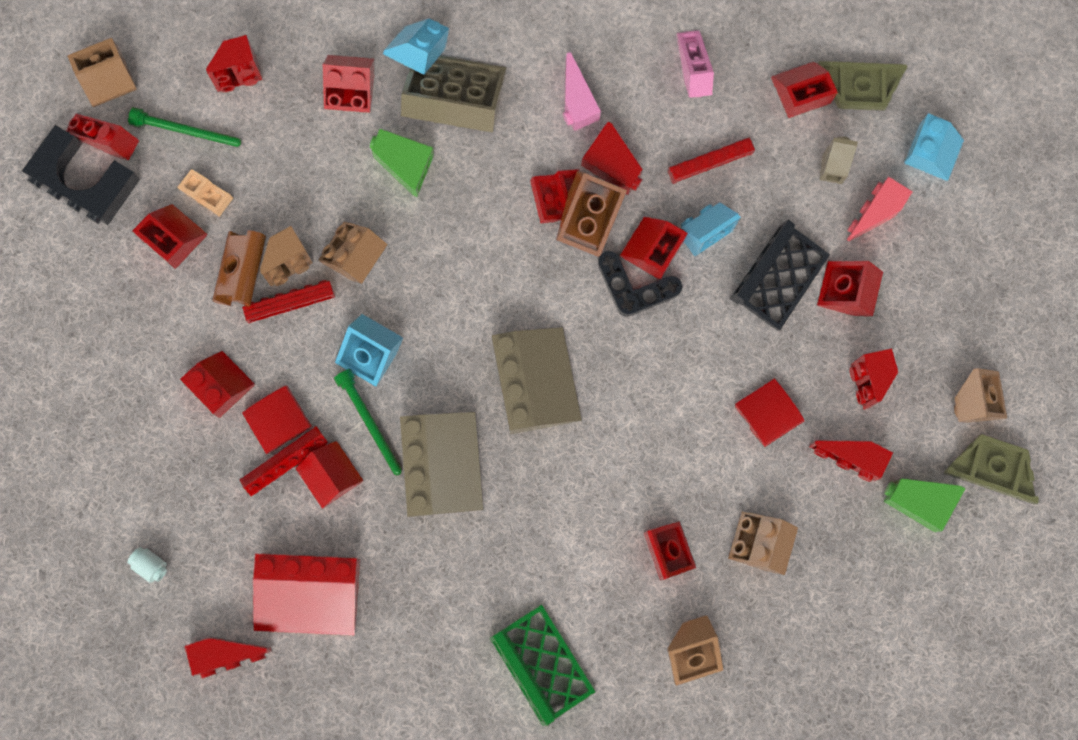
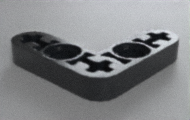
M605 251L599 257L598 268L613 302L622 316H633L675 299L682 291V282L676 276H668L633 290L620 258L616 253ZM606 257L609 260L614 259L612 268L616 272L609 277L607 274H610L611 270L608 265H603ZM615 278L622 279L625 287L621 290L614 289L611 284L612 280ZM668 282L672 285H677L675 293L667 290L662 294L664 298H661L660 290L665 289L668 286ZM629 291L625 297L629 303H634L631 311H628L627 308H622L624 299L622 296L617 298L616 295H622ZM645 291L654 292L656 300L654 302H646L643 299V293Z

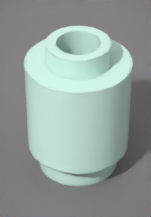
M137 548L127 562L131 565V569L149 583L159 582L167 572V563L148 548Z

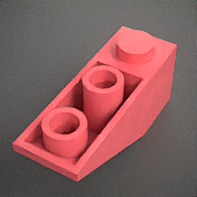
M890 177L883 183L879 181L871 194L875 195L871 202L867 200L859 211L863 215L859 221L854 219L847 231L850 232L847 240L851 241L894 218L902 210L913 191Z

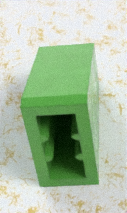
M379 129L377 136L374 135L370 142L373 158L413 196L418 197L434 157L433 147Z
M899 479L888 484L884 491V494L887 496L883 502L933 532H940L945 528L966 488L958 485Z

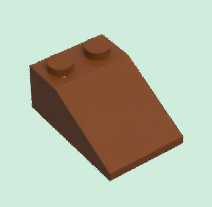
M577 171L567 197L556 240L600 257L627 190L584 172Z

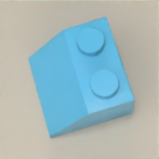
M430 18L405 26L385 48L383 55L425 74L445 50L449 28Z
M928 113L918 127L904 164L948 181L964 139L951 122Z
M719 202L715 206L709 204L700 211L701 215L695 219L693 217L686 219L681 224V229L688 233L684 243L694 257L733 232L741 218L739 214Z
M361 314L348 326L335 363L346 370L351 369L353 374L376 387L395 358L403 337Z

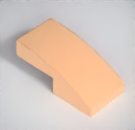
M192 169L177 187L184 194L219 217L234 199L229 193L212 184L209 179Z

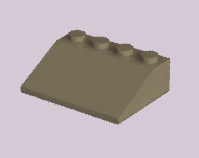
M439 56L425 74L410 68L401 93V116L493 133L507 67Z
M563 327L520 330L492 335V344L510 435L582 421Z
M475 412L400 416L407 517L483 510Z

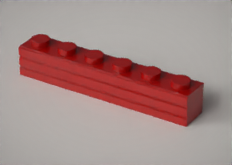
M750 137L671 166L667 172L672 183L676 184L679 181L729 162L753 155L755 148Z
M322 280L316 285L309 284L300 290L292 289L286 294L278 293L273 298H262L259 302H251V306H243L242 309L245 320L249 324L335 298L331 282Z
M315 426L239 480L246 492L252 497L301 463L312 451L328 444V441L319 428Z

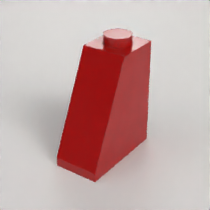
M608 121L583 156L581 166L604 181L627 190L626 195H629L631 190L636 191L641 185L643 179L640 177L643 169L613 124Z

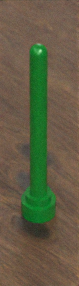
M132 107L129 112L128 124L140 128L141 126L150 125L234 147H239L242 143L241 139L149 116L147 112L140 108Z
M351 369L339 373L333 378L338 387L346 390L392 473L396 476L400 475L402 468L354 386V374Z

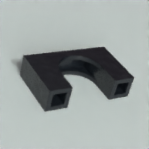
M54 125L22 172L29 177L27 181L36 188L40 189L41 186L47 188L48 191L46 193L58 201L61 198L68 201L66 205L78 213L80 210L88 213L86 217L94 223L99 224L103 222L109 225L140 181V178L134 171L114 160L99 182L91 188L85 190L68 188L64 180L65 169L82 144L75 136Z

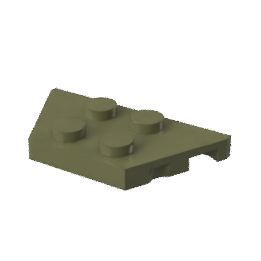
M819 61L817 63L829 72L838 92L833 100L838 109L884 111L907 69V64Z
M983 434L978 435L944 471L946 475L1031 504H1038L1039 497L1035 496L1033 486L1035 478L1030 468L1029 450Z

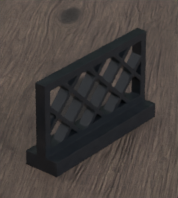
M789 219L779 225L730 298V300L736 304H741L777 331L781 330L830 256L829 253L795 229L796 225ZM792 236L800 241L801 250H790L789 240ZM814 251L821 256V259L817 264L809 265L807 252ZM802 253L804 266L794 267L791 254ZM786 255L789 268L778 270L777 258ZM805 269L807 280L805 283L797 284L795 271ZM790 272L792 285L781 286L779 273ZM774 274L776 287L765 289L764 277ZM793 288L795 298L792 302L784 303L782 290ZM777 290L779 304L768 305L766 292ZM761 293L762 307H755L748 302L753 294ZM780 307L782 317L778 323L770 317L769 308Z

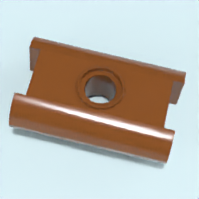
M251 230L247 231V235H239L232 231L228 232L212 298L213 302L231 306L232 301H236L245 306H251L266 235Z

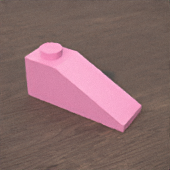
M700 31L677 33L684 82L689 98L712 95L714 71Z
M569 52L566 54L565 112H563V117L568 126L572 125L574 131L599 121L601 111L572 53Z

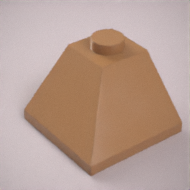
M980 368L973 369L955 397L954 412L959 422L971 423L1007 419L999 371Z
M705 615L684 622L667 648L676 686L723 671L718 636L708 616Z

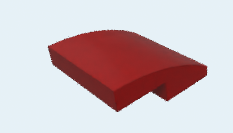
M579 169L557 171L554 175L533 176L530 179L540 224L561 221L570 188Z
M775 378L735 403V408L750 425V430L764 448L804 422L800 411Z
M288 385L274 391L242 412L266 454L272 453L287 441L297 438L312 427Z

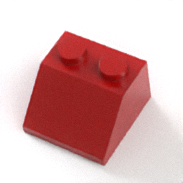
M828 261L817 306L852 316L873 317L883 271L870 261Z
M223 351L198 362L180 378L185 386L218 418H221L256 385Z

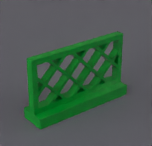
M540 605L489 638L542 726H548L555 719L596 692L543 605ZM539 612L545 621L543 631L529 628L531 617ZM527 620L526 627L520 626V624ZM547 627H549L552 633L547 632ZM514 628L525 630L522 645L513 643L507 633ZM528 631L542 634L539 649L525 646ZM545 636L556 638L558 642L556 653L543 650ZM516 647L521 648L520 654L517 651ZM561 648L564 651L565 655L560 654ZM525 649L538 652L535 667L526 665L523 661ZM542 653L555 656L552 671L539 668ZM559 657L568 659L572 664L570 675L556 672ZM529 669L534 670V675L531 674ZM538 671L552 674L549 689L539 687L537 684ZM574 671H576L579 677L574 676ZM555 675L569 678L566 693L552 690ZM572 680L582 681L588 691L580 696L570 694ZM542 691L548 692L547 698ZM552 693L565 696L563 707L554 712L550 705ZM569 697L575 698L573 701L568 703Z

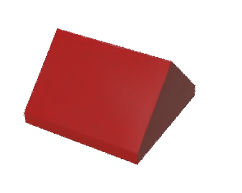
M337 441L312 451L295 468L322 509L364 481Z
M680 521L643 533L660 581L696 568Z

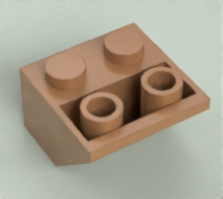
M112 38L67 55L75 76L93 107L137 90L121 50Z
M343 222L336 229L335 236L331 242L322 250V255L318 261L346 278L362 284L388 244L369 228Z
M292 226L269 238L260 272L271 287L273 285H283L288 281L289 276L295 273H304L309 269V265L313 263Z
M742 511L728 559L785 576L798 527L783 519Z

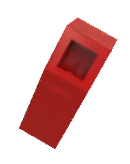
M77 113L69 121L66 129L68 133L75 136L78 140L129 161L140 141L120 125Z
M814 441L809 446L814 449L813 453L823 459L829 457L837 461L836 465L847 471L852 469L858 472L857 476L867 482L877 481L882 478L893 455V452L872 441Z
M208 638L184 646L192 676L200 675L201 679L216 675V669L225 667L226 671L241 667L240 661L250 659L251 663L266 659L265 653L272 651L270 647L220 638Z

